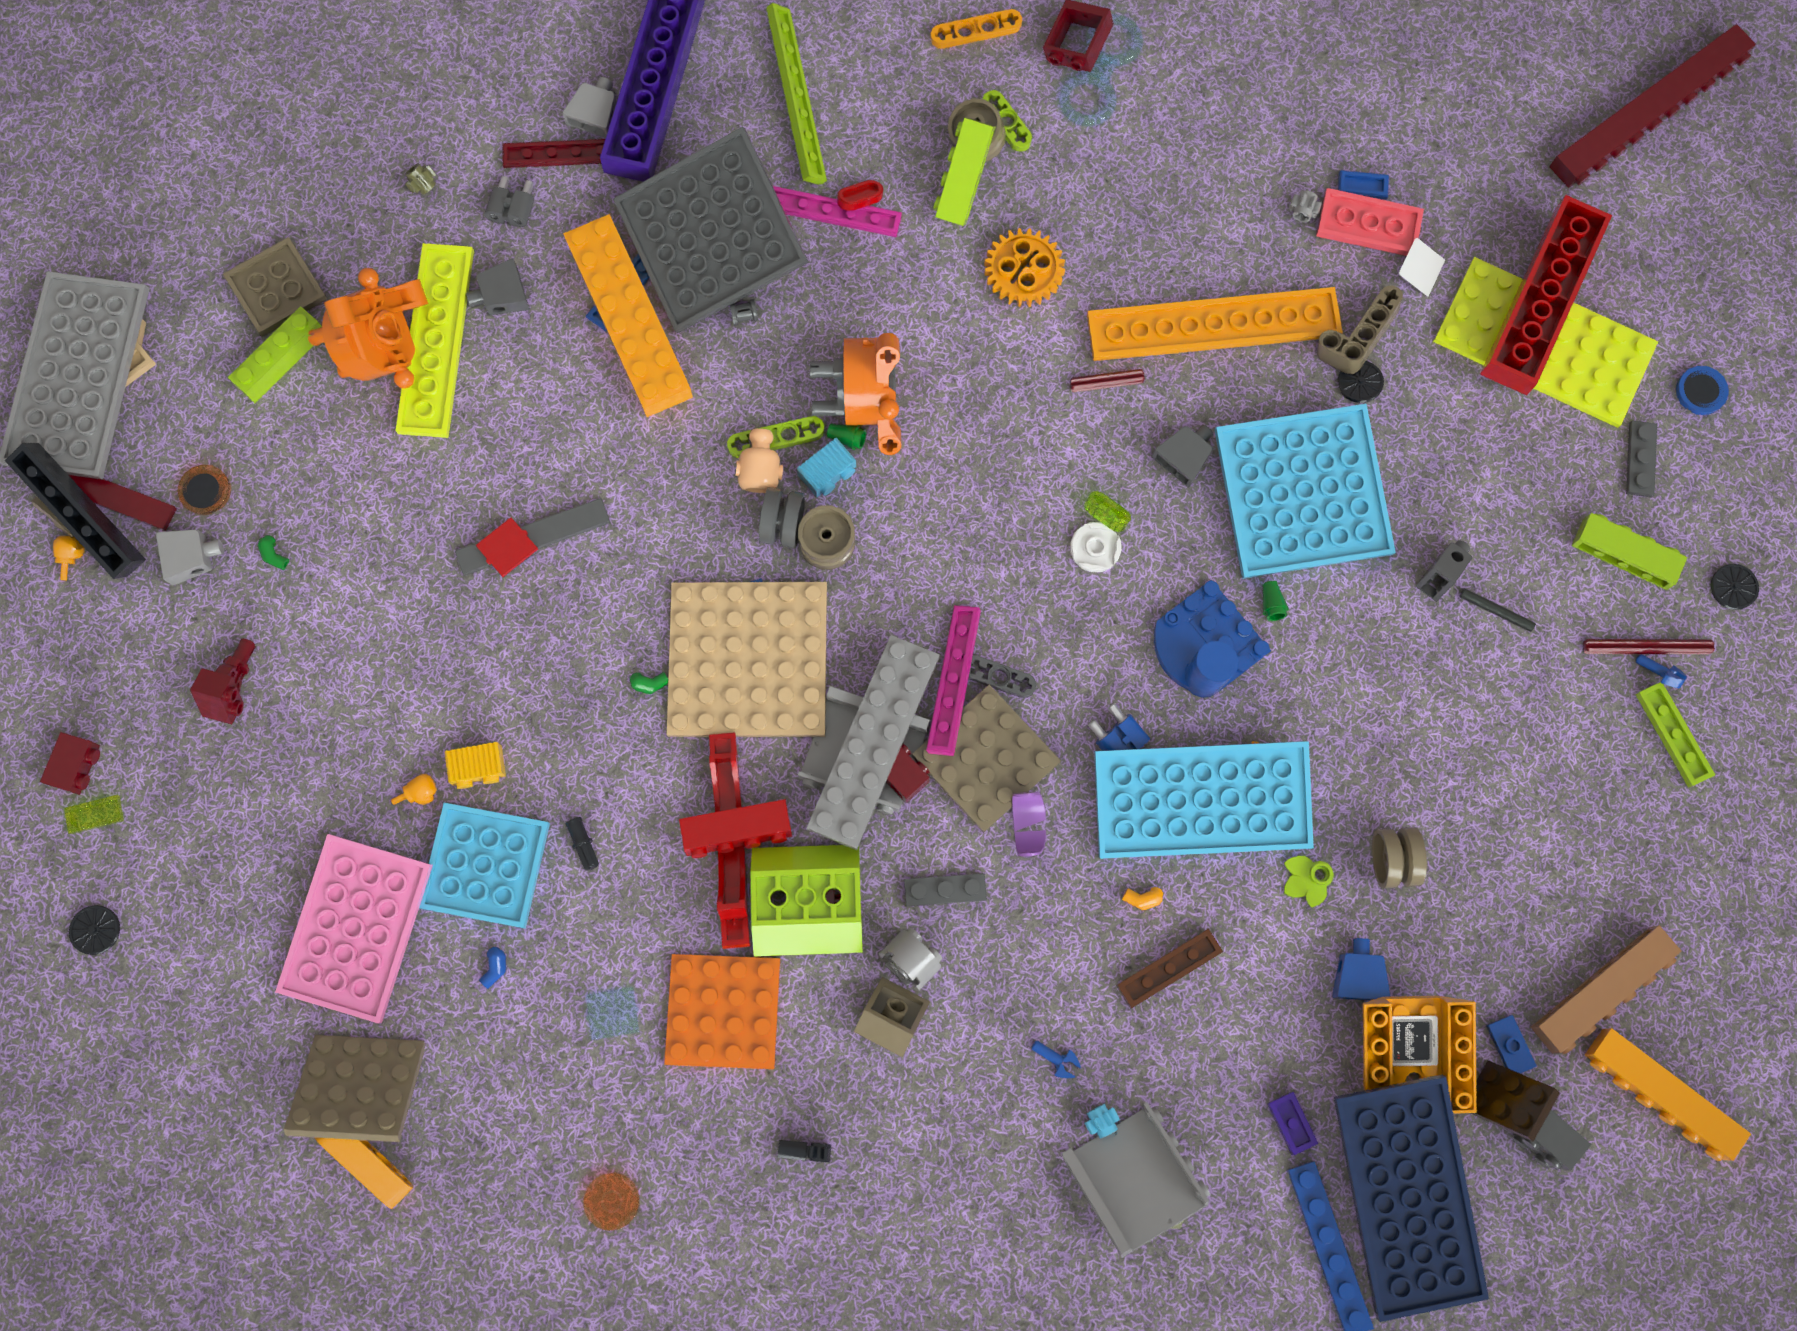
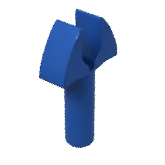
M1643 654L1636 658L1637 664L1663 677L1661 683L1680 689L1687 678L1674 665L1668 669Z
M1038 1040L1032 1044L1031 1049L1055 1064L1057 1071L1054 1076L1059 1078H1075L1074 1075L1065 1071L1062 1062H1072L1073 1065L1081 1068L1072 1050H1069L1066 1055H1060Z

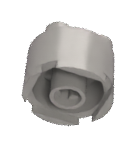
M910 928L908 931L901 930L879 953V957L882 959L885 956L888 960L885 964L886 967L906 986L910 983L915 985L916 987L913 991L919 992L941 969L939 962L942 960V956L934 948L930 947L928 949L921 942L923 940L921 935L913 928Z

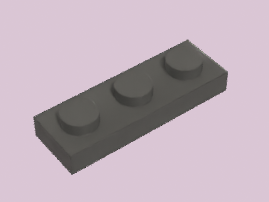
M1634 420L1629 423L1626 494L1644 497H1653L1655 495L1657 423Z
M985 873L904 879L906 907L987 901Z

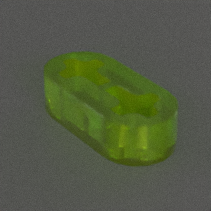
M1091 492L1084 503V507L1090 515L1113 531H1124L1131 520V515L1125 508L1102 492Z

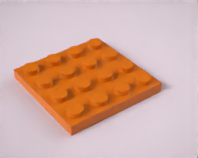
M672 954L664 1065L775 1069L781 959Z

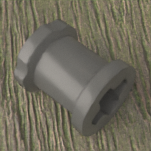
M750 299L748 303L730 305L734 326L738 325V322L758 321L754 299Z

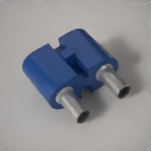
M1115 703L1107 708L1118 721L1110 731L1105 732L1096 720H1093L1088 725L1099 738L1096 744L1102 751L1140 749L1150 740V737L1131 714L1125 716Z

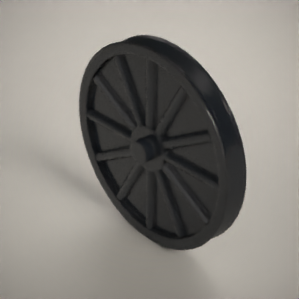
M1365 361L1361 369L1354 374L1340 371L1338 384L1342 395L1346 399L1356 403H1367L1377 398L1384 386V377L1376 365Z
M1728 564L1718 569L1712 576L1711 592L1716 601L1722 606L1732 610H1740L1750 606L1757 599L1759 583L1754 573L1747 567L1739 564Z
M98 905L88 906L80 910L73 917L69 926V938L72 945L78 951L90 955L101 954L109 950L117 941L120 933V923L116 914L109 908Z

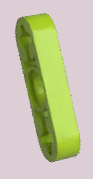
M990 90L986 92L982 99L988 102L989 99L992 101L998 100L997 108L1000 110L1001 118L1010 117L1014 122L1010 126H1004L1006 132L1005 140L1015 151L1022 152L1027 150L1032 140V134L999 91ZM1016 133L1020 138L1025 136L1024 143L1021 141L1016 142Z

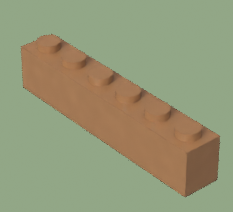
M1660 925L1649 927L1530 1028L1552 1054H1566L1576 1047L1575 1041L1581 1036L1587 1037L1597 1029L1595 1026L1597 1022L1601 1019L1607 1020L1617 1012L1616 1006L1621 1002L1627 1003L1637 995L1635 990L1641 985L1645 987L1657 978L1655 973L1661 968L1665 970L1671 967L1677 961L1675 957L1682 952L1681 949Z

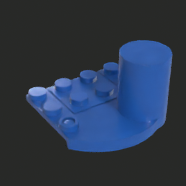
M1212 580L1206 582L1205 585L1168 611L1155 623L1154 647L1161 667L1175 683L1201 698L1217 694L1271 652L1269 644L1258 636L1252 624L1243 618L1237 611L1235 604L1227 599L1219 589V585Z

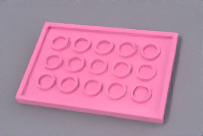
M327 834L275 992L378 1024L382 1023L433 865Z

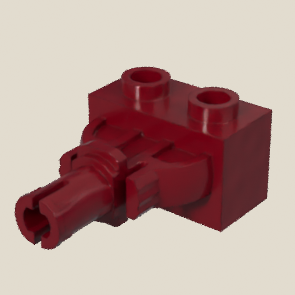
M242 638L233 655L227 656L223 660V664L216 671L201 668L190 688V692L202 717L232 725L236 716L241 715L244 702L239 692L245 674L247 675L249 672L247 662L256 648L251 640Z

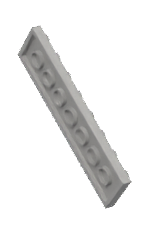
M890 635L808 823L807 830L852 849H858L939 660V654Z

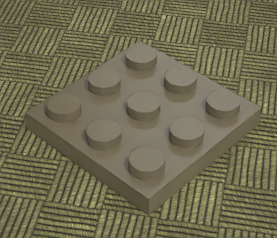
M289 237L223 273V276L261 337L280 327L300 306L308 311L327 300L323 290Z

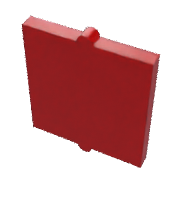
M512 517L476 544V547L487 558V564H492L502 577L506 576L538 550L536 545L527 536V531L522 530Z

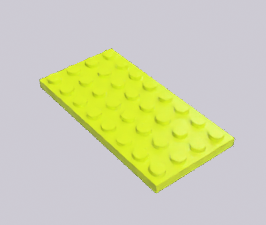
M1474 257L1433 342L1484 365L1523 279ZM1573 303L1541 377L1533 389L1619 428L1658 341Z

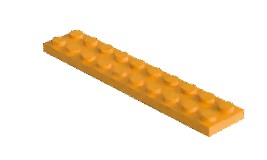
M1335 287L1090 310L1087 312L1093 361L1317 340L1327 330H1334L1343 334Z

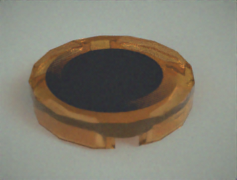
M202 464L192 467L184 473L179 481L177 492L180 502L187 510L197 515H209L226 505L231 494V484L222 470L213 465Z

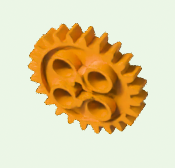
M1018 228L1017 235H1014L1009 230L1007 239L1000 235L999 243L992 242V250L987 251L988 258L985 259L984 266L987 267L985 268L984 276H989L987 278V285H993L992 293L1000 291V300L1007 296L1009 297V305L1014 300H1017L1018 307H1021L1023 301H1026L1028 307H1031L1032 300H1035L1040 305L1042 296L1049 300L1050 292L1057 293V285L1062 284V276L1065 273V269L1062 268L1064 267L1065 259H1060L1062 250L1055 251L1057 242L1049 244V235L1042 239L1040 238L1041 231L1032 235L1031 228H1028L1027 233L1023 234L1021 228ZM1024 249L1027 251V253L1020 254L1017 252V250ZM1034 252H1038V253H1037L1034 257H1032V259H1031V256L1034 254ZM1044 263L1047 267L1040 268L1036 264ZM1020 266L1024 267L1022 272L1019 274ZM1010 267L1013 271L1005 272L1002 268ZM1018 276L1016 282L1011 283ZM1023 281H1029V282H1031L1033 285H1032V286H1024V285L1022 284V282H1023Z

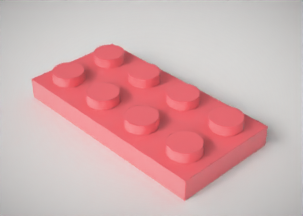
M1327 188L1324 193L1316 237L1407 256L1415 238L1419 239L1424 209Z

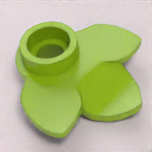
M1295 856L1284 862L1285 867L1292 874L1284 886V894L1293 898L1305 896L1311 908L1321 904L1327 897V886L1334 877L1331 866L1323 861L1313 862L1306 856ZM1316 870L1323 871L1324 878L1322 880L1315 877Z

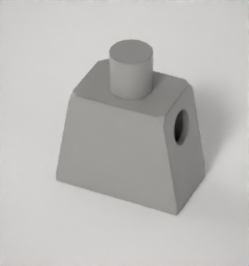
M600 77L596 86L587 83L581 84L562 113L566 125L606 138L617 103L615 93L610 91L613 83L605 77Z
M199 530L156 533L163 579L171 585L179 584L211 571L210 557L224 554L223 544L220 539L207 542V537Z

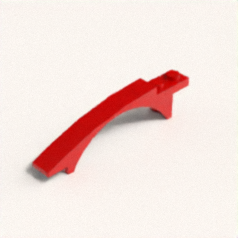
M736 733L709 735V763L715 812L740 808L742 804ZM745 846L735 847L734 851L729 853H718L717 911L721 920L723 949L750 947Z

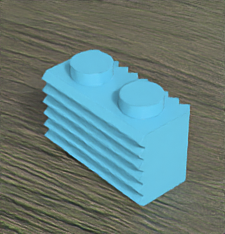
M834 438L833 441L826 444L825 447L806 460L805 463L798 466L797 474L816 497H819L821 494L826 496L836 487L835 483L841 478L847 480L855 473L856 460L837 438Z

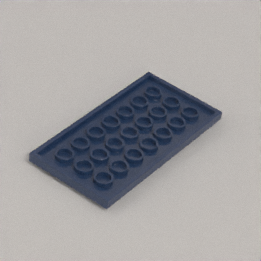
M1437 1075L1333 1097L1376 1319L1379 1322L1488 1300L1489 1295L1446 1076Z

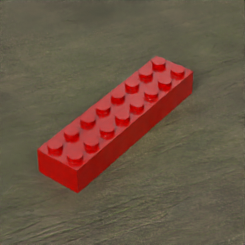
M1568 195L1563 197L1551 216L1480 375L1526 396L1537 385L1612 218L1611 214Z

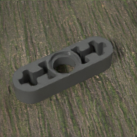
M977 655L972 656L971 665L974 662H978L980 669L986 670L987 665L991 666L988 672L987 680L983 679L985 673L977 671L975 674L969 672L968 679L986 686L990 684L994 689L1019 698H1028L1033 695L1036 689V681L1030 674ZM995 671H1003L1007 676V680L1002 684L995 683L992 680V674ZM1011 674L1016 675L1014 679L1016 682L1022 683L1024 679L1028 680V686L1031 687V690L1026 689L1025 692H1021L1020 686L1014 683L1012 689L1008 688Z

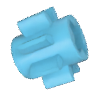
M1103 1104L1086 1113L1090 1120L1086 1121L1085 1125L1090 1135L1097 1133L1099 1139L1118 1130L1115 1122L1119 1121L1120 1118L1114 1108L1108 1110L1106 1105Z

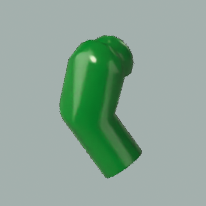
M265 535L263 538H260L257 547L262 560L276 568L285 570L289 559L275 552V538L271 535Z
M664 671L654 678L642 676L638 672L630 676L631 687L635 691L645 694L655 693L666 686L669 681Z

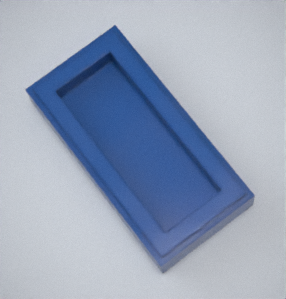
M1339 171V191L1387 200L1389 175Z

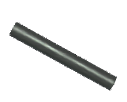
M1466 588L1463 589L1460 598L1530 632L1533 631L1536 625L1535 622Z

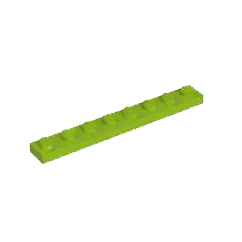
M771 3L766 9L802 179L817 185L824 184L827 178L791 11L788 8Z

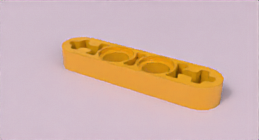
M1008 9L939 24L931 31V43L936 48L944 49L1014 34L1022 26V16L1017 10ZM1008 18H1012L1015 21V25L1007 22ZM998 20H1000V24H1002V28H999V21H998ZM985 23H991L995 28L992 31H984L981 26ZM961 28H968L971 34L969 36H961L958 31ZM951 30H954L955 38H952ZM938 33H942L945 36V40H941L938 37Z

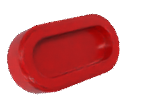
M866 180L842 188L837 195V204L843 210L854 211L878 203L883 198V186L875 180Z

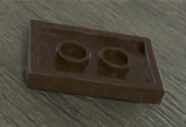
M1488 1060L1476 1080V1113L1470 1114L1534 1142L1560 1092L1552 1086Z

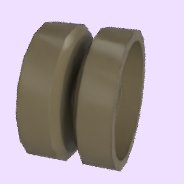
M984 99L964 101L954 108L949 117L948 132L954 147H956L958 137L955 136L959 121L963 122L964 118L995 126L985 162L990 161L1001 152L1005 145L1006 132L999 111L992 103Z
M822 505L811 509L802 517L798 526V540L804 559L816 568L833 570L843 566L852 557L855 550V527L846 512L832 505Z
M1402 827L1398 830L1397 834L1391 828L1377 829L1372 838V857L1374 873L1379 886L1383 889L1397 888L1401 882L1406 887L1422 886L1426 878L1427 857L1424 840L1419 829L1416 827Z

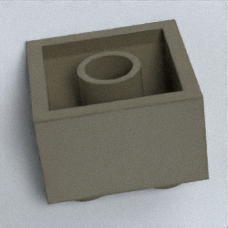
M882 977L868 1001L854 1032L903 1057L930 1001Z

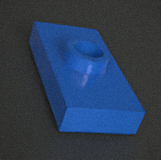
M1513 1015L1486 1025L1506 1068L1521 1074L1537 1067Z

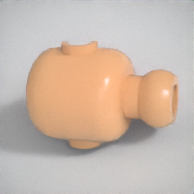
M752 429L749 434V439L752 443L751 448H746L741 452L739 461H736L735 476H738L739 486L743 490L754 493H766L768 487H778L779 480H782L783 465H780L778 453L770 449V444L773 442L771 430Z

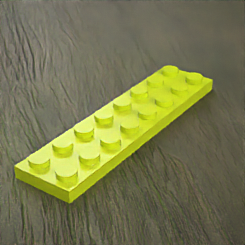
M422 244L417 279L421 281L428 304L413 309L410 335L415 346V353L411 360V365L407 369L413 373L414 383L409 388L401 389L395 430L397 434L449 438L468 300L466 292H469L474 257L472 247Z

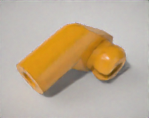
M1152 887L1150 891L1139 894L1127 888L1122 900L1140 910H1148L1162 902L1163 891L1158 887Z

